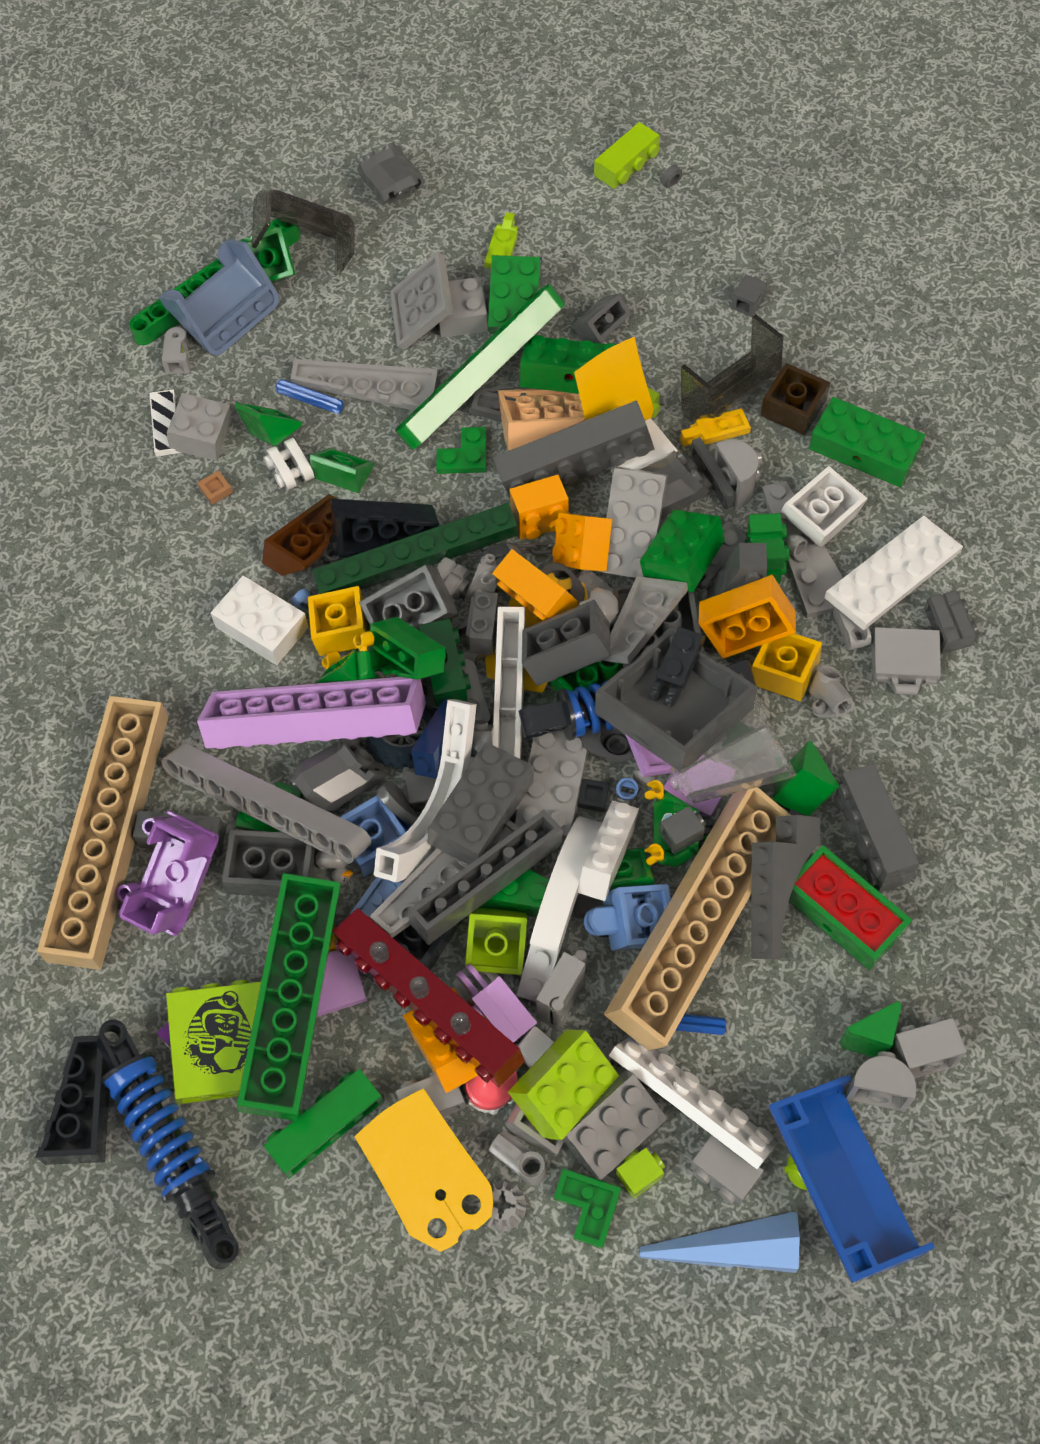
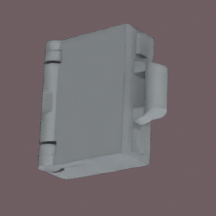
M875 627L871 638L872 681L891 682L894 693L903 695H917L920 684L937 685L941 677L940 630Z
M578 950L573 956L564 952L536 998L537 1019L549 1026L551 1025L556 1030L564 1027V1019L585 985V966L587 962L585 951Z

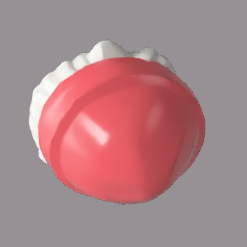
M515 1071L500 1087H497L491 1080L488 1083L484 1082L479 1076L464 1083L468 1104L483 1113L497 1114L499 1109L503 1108L507 1103L511 1104L514 1101L508 1091L518 1081L517 1072Z

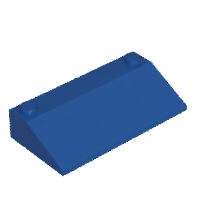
M848 1074L772 1103L768 1107L851 1283L922 1257L935 1247L932 1242L921 1247L918 1245L843 1093L844 1087L851 1081Z

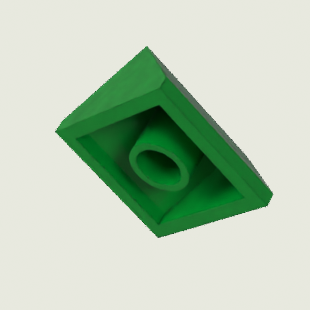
M283 227L274 228L240 240L248 244L271 283L286 280L295 275Z
M240 402L235 403V408L248 432L274 447L302 425V421L277 409Z
M333 448L310 454V464L315 479L356 493L361 491L375 464L372 461Z
M812 741L807 742L778 772L772 798L788 809L806 816H811L840 787Z
M897 1001L847 1027L839 1042L840 1046L843 1049L869 1057L878 1056V1052H889L893 1045L902 1007L900 1002Z

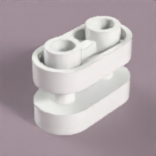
M294 438L283 442L285 450L279 452L276 446H273L266 450L267 455L263 457L268 469L275 470L276 474H274V477L279 487H285L287 491L297 486L295 482L297 477L301 476L304 482L314 478L311 466ZM289 458L295 465V468L291 470L285 462Z

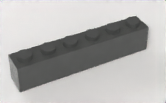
M542 810L408 910L410 925L427 945L431 944L561 846L562 828L545 810Z

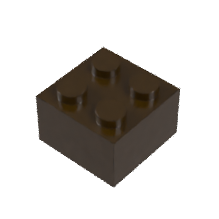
M785 363L763 398L760 416L805 436L827 401L831 382Z

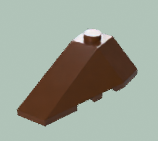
M328 494L265 539L262 564L283 576L304 570L318 560L333 537L330 498H337Z

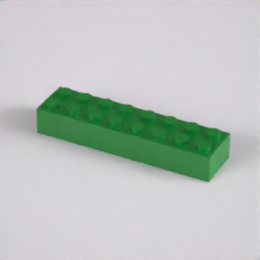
M286 873L282 875L237 1101L238 1112L298 1121L341 882Z

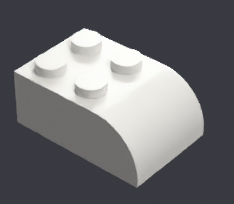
M828 466L785 503L781 514L819 547H822L856 517L868 498Z

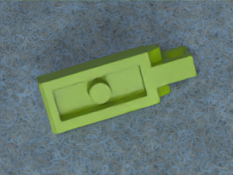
M506 212L503 224L498 223L497 227H495L484 262L485 268H491L492 255L512 256L518 238V226H514L515 213Z

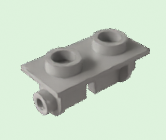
M486 554L481 558V563H478L464 601L470 602L471 596L475 597V591L494 593L499 582L492 574L497 568L494 555Z

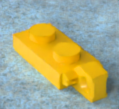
M740 408L696 420V423L690 425V428L681 430L680 441L683 447L691 445L692 440L701 437L704 444L707 445L749 434L751 427L743 409Z

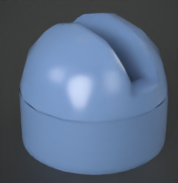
M304 588L298 591L290 602L294 607L304 612L309 610L306 604L308 605V597L312 595Z
M631 778L621 779L616 786L617 795L625 801L633 800L638 794V784ZM621 787L634 790V794L622 792Z

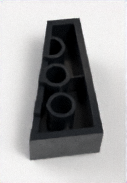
M330 498L333 540L339 558L354 556L439 526L433 505Z
M97 1035L75 1036L63 1070L64 1077L60 1089L57 1090L54 1098L55 1105L50 1120H47L44 1129L45 1135L42 1145L38 1148L35 1157L45 1165L105 1162L110 1090L102 1085L101 1078L110 1070L97 1047Z

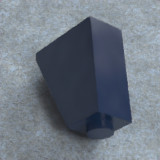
M445 698L411 749L415 775L437 779L442 754L447 700H450V698Z

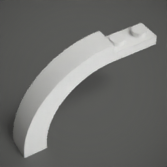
M456 699L447 700L441 761L431 796L422 813L407 832L394 842L376 849L374 876L396 883L405 880L437 849L428 844V827L475 758L471 757L477 704Z
M579 816L565 839L535 922L529 943L531 944L517 992L519 997L536 1002V998L557 964L566 929L578 896L577 892L582 868L602 825L601 822Z

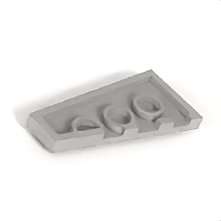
M637 576L610 634L611 656L606 657L603 661L630 664L688 591L687 582Z

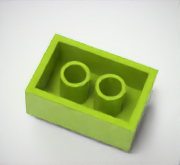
M566 1029L508 1093L542 1138L562 1141L615 1082L619 1075L586 1030Z

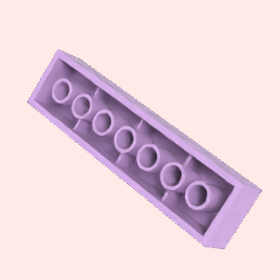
M403 677L218 691L211 693L197 723L205 748L217 749L233 746L251 747L260 744L277 745L288 742L303 743L315 740L330 741L342 738L352 740L358 737L369 736L379 738L385 735L397 734L406 736L417 733L426 701L421 680Z

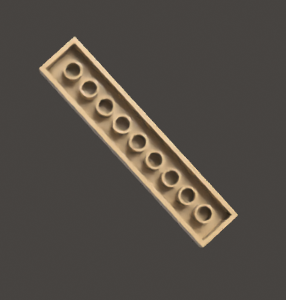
M109 696L37 949L38 954L46 963L97 970L102 969L120 902L117 897V889L125 883L135 845L133 834L138 811H144L168 721V714L162 702Z
M753 783L735 790L604 1013V1016L648 1051L666 1047L749 899L752 884V843L776 842V817L790 816L788 812Z

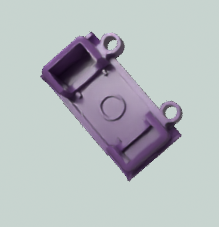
M167 810L166 813L169 814V818L157 816L148 818L143 822L142 829L145 834L149 835L146 843L149 845L156 843L155 849L142 882H131L119 886L117 897L123 901L119 911L121 919L153 935L165 931L172 936H176L187 922L191 909L194 906L219 836Z

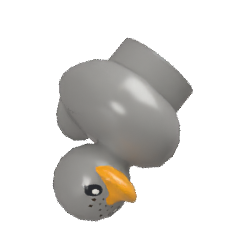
M320 850L316 853L315 862L320 869H334L331 874L332 881L341 882L340 886L349 882L353 872L345 867L348 863Z

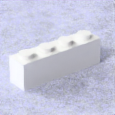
M612 800L583 865L577 893L603 901L606 900L632 838L639 808Z

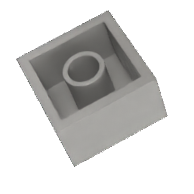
M481 277L448 281L453 312L439 323L441 338L488 332L487 311Z
M182 393L167 430L169 448L175 449L178 452L217 460L231 423L230 405Z
M937 1017L925 1023L926 1026L915 1028L914 1025H909L899 1029L889 1052L895 1054L896 1059L903 1062L910 1069L915 1079L956 1067L967 1051L954 1018L943 1020V1017Z

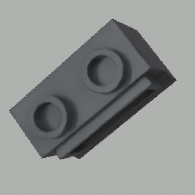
M475 591V597L471 596L466 630L467 653L493 655L492 637L495 614H498L499 607L498 593Z

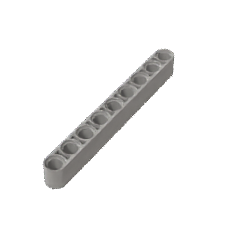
M183 743L162 759V766L171 777L345 863H352L371 845L369 834L361 827L189 744Z

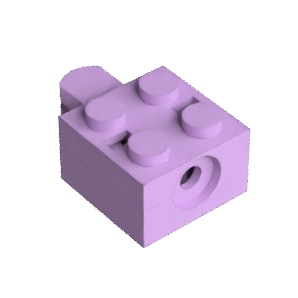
M470 963L464 968L481 990L479 992L462 971L455 974L458 981L472 997L468 1004L513 1043L537 1024L500 976L488 985Z

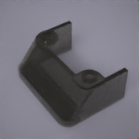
M260 190L253 201L251 247L257 248L270 226L271 217L334 238L335 275L342 273L355 252V224L350 216L279 190Z
M755 314L752 316L751 351L710 381L706 382L688 366L682 365V412L689 418L712 419L719 417L725 410L771 377L777 376L782 369L784 336Z

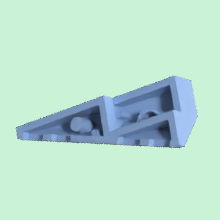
M797 1212L784 1213L640 1247L639 1258L796 1273L799 1269L800 1244Z

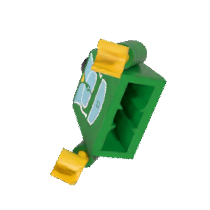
M367 631L355 635L353 644L356 648H359V652L355 649L342 658L337 651L327 653L321 662L322 666L327 670L316 683L380 679L372 669L370 651H367V647L374 644L373 633Z
M653 780L647 783V786L651 787L653 791L645 792L646 799L656 798L657 800L654 801L653 844L644 850V852H649L652 856L646 859V863L653 865L657 862L658 864L676 868L692 859L693 855H697L699 841L674 855L659 833L660 822L690 806L694 813H699V810L692 808L690 804L666 791L659 780ZM705 824L703 839L700 841L706 840L715 824Z

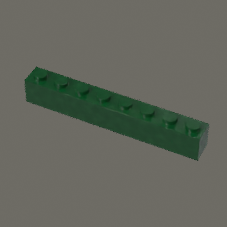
M508 502L313 569L312 573L320 594L359 586L360 590L411 573L424 565L431 566L440 563L444 557L452 559L518 536L517 523Z

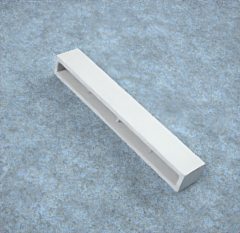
M498 607L493 745L522 760L523 729L518 711L523 708L524 699L522 630L526 628L525 607ZM518 807L509 820H516Z

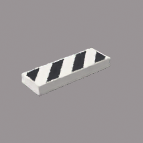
M174 389L149 393L155 455L163 456L180 453L175 449L169 448L167 430L176 410Z

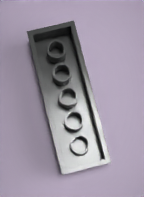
M636 400L493 458L501 482L510 497L509 489L554 475H559L562 485H571L586 476L597 475L609 467L620 466L629 459L645 456L650 451L655 450Z

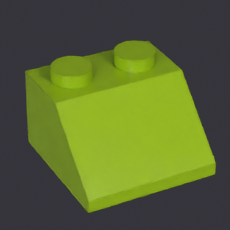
M477 908L470 913L465 966L470 963L477 972L522 975L527 912Z

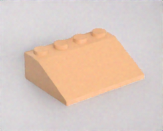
M540 389L498 390L503 433L508 450L518 448L585 421L579 394ZM505 396L516 398V401L506 400Z

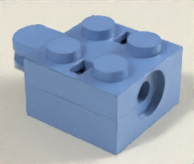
M669 885L618 887L609 891L606 900L603 901V907H595L585 914L584 926L589 934L595 936L609 935L611 951L643 948L671 900Z

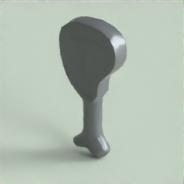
M386 781L377 789L378 797L389 810L411 826L418 819L417 814L396 784L392 781Z

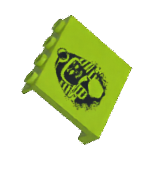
M237 980L229 986L221 987L217 983L203 985L202 989L190 990L189 987H179L173 989L172 993H166L175 1100L178 1105L239 1096L261 982L249 983L248 980Z

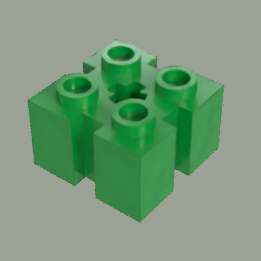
M781 513L750 514L745 543H766V577L773 575L777 583L780 584L782 575H786V561H789V546H784L783 540L787 537L786 523L781 522Z

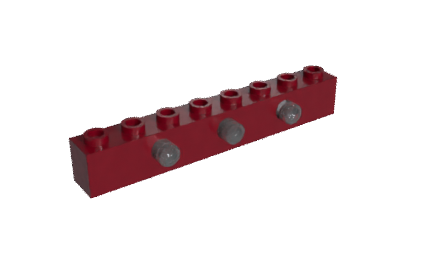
M359 908L332 931L337 940L335 946L345 957L351 955L355 959L354 964L364 974L370 972L374 976V982L384 992L389 989L394 994L392 997L403 1009L409 1007L414 1012L412 1014L423 1027L429 1025L434 1030V1036L443 1045L449 1043L455 1048V1055L465 1064L468 1062L472 1063L476 1067L474 1069L484 1082L488 1083L491 1080L497 1087H500L525 1062L522 1052L516 1044Z

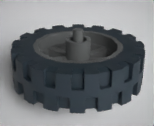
M427 708L424 709L417 733L406 736L397 734L387 738L384 736L379 738L367 737L370 754L373 753L374 759L378 762L382 761L383 765L387 767L396 766V769H403V767L414 768L411 749L417 741L412 738L420 737L432 718L431 711Z

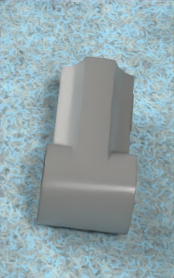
M820 665L808 691L815 698L824 700L836 717L844 716L853 710L855 706L853 698L839 682L841 678L840 672L832 666Z
M505 1130L497 1135L488 1150L489 1153L519 1175L524 1183L532 1186L541 1184L547 1173L543 1157L539 1153L531 1151ZM530 1163L540 1165L539 1171L533 1175L525 1173V1167Z

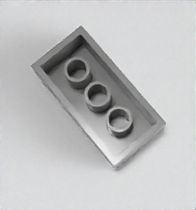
M618 466L614 468L606 517L612 519L607 571L598 572L634 578L637 576L644 577L640 559L660 528L668 474Z
M556 731L533 739L528 761L529 764L535 766L533 783L519 804L515 825L521 827L542 810H545L562 828L561 847L575 822L582 779L584 778L589 751L584 748L580 737L568 741L562 731Z

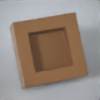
M219 471L197 483L199 489L211 505L233 493L231 486Z

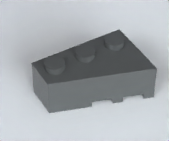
M739 543L727 559L724 570L718 572L714 584L709 585L707 588V599L765 578L767 574L766 543Z

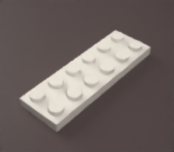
M922 516L828 589L824 598L861 629L865 630L961 552L963 546L928 518Z
M631 1036L617 1044L609 1054L612 1059L628 1071L634 1073L642 1082L756 1169L761 1166L778 1145V1142L773 1139V1135L768 1130L755 1126L749 1121L748 1116L737 1108L733 1109L723 1102L724 1099L719 1093L702 1086L694 1074L681 1070L675 1065V1061L670 1056L664 1053L660 1054L655 1049L648 1051Z

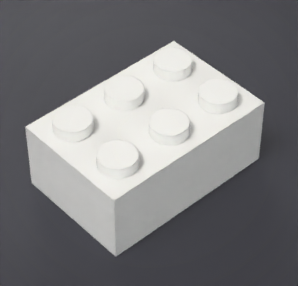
M245 576L239 579L210 613L217 629L275 665L279 664L309 628L304 612Z

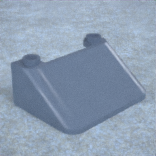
M227 239L218 249L217 258L223 265V268L186 299H184L179 291L173 289L166 290L159 296L165 308L208 353L213 355L224 353L273 311L279 302V295L246 242Z

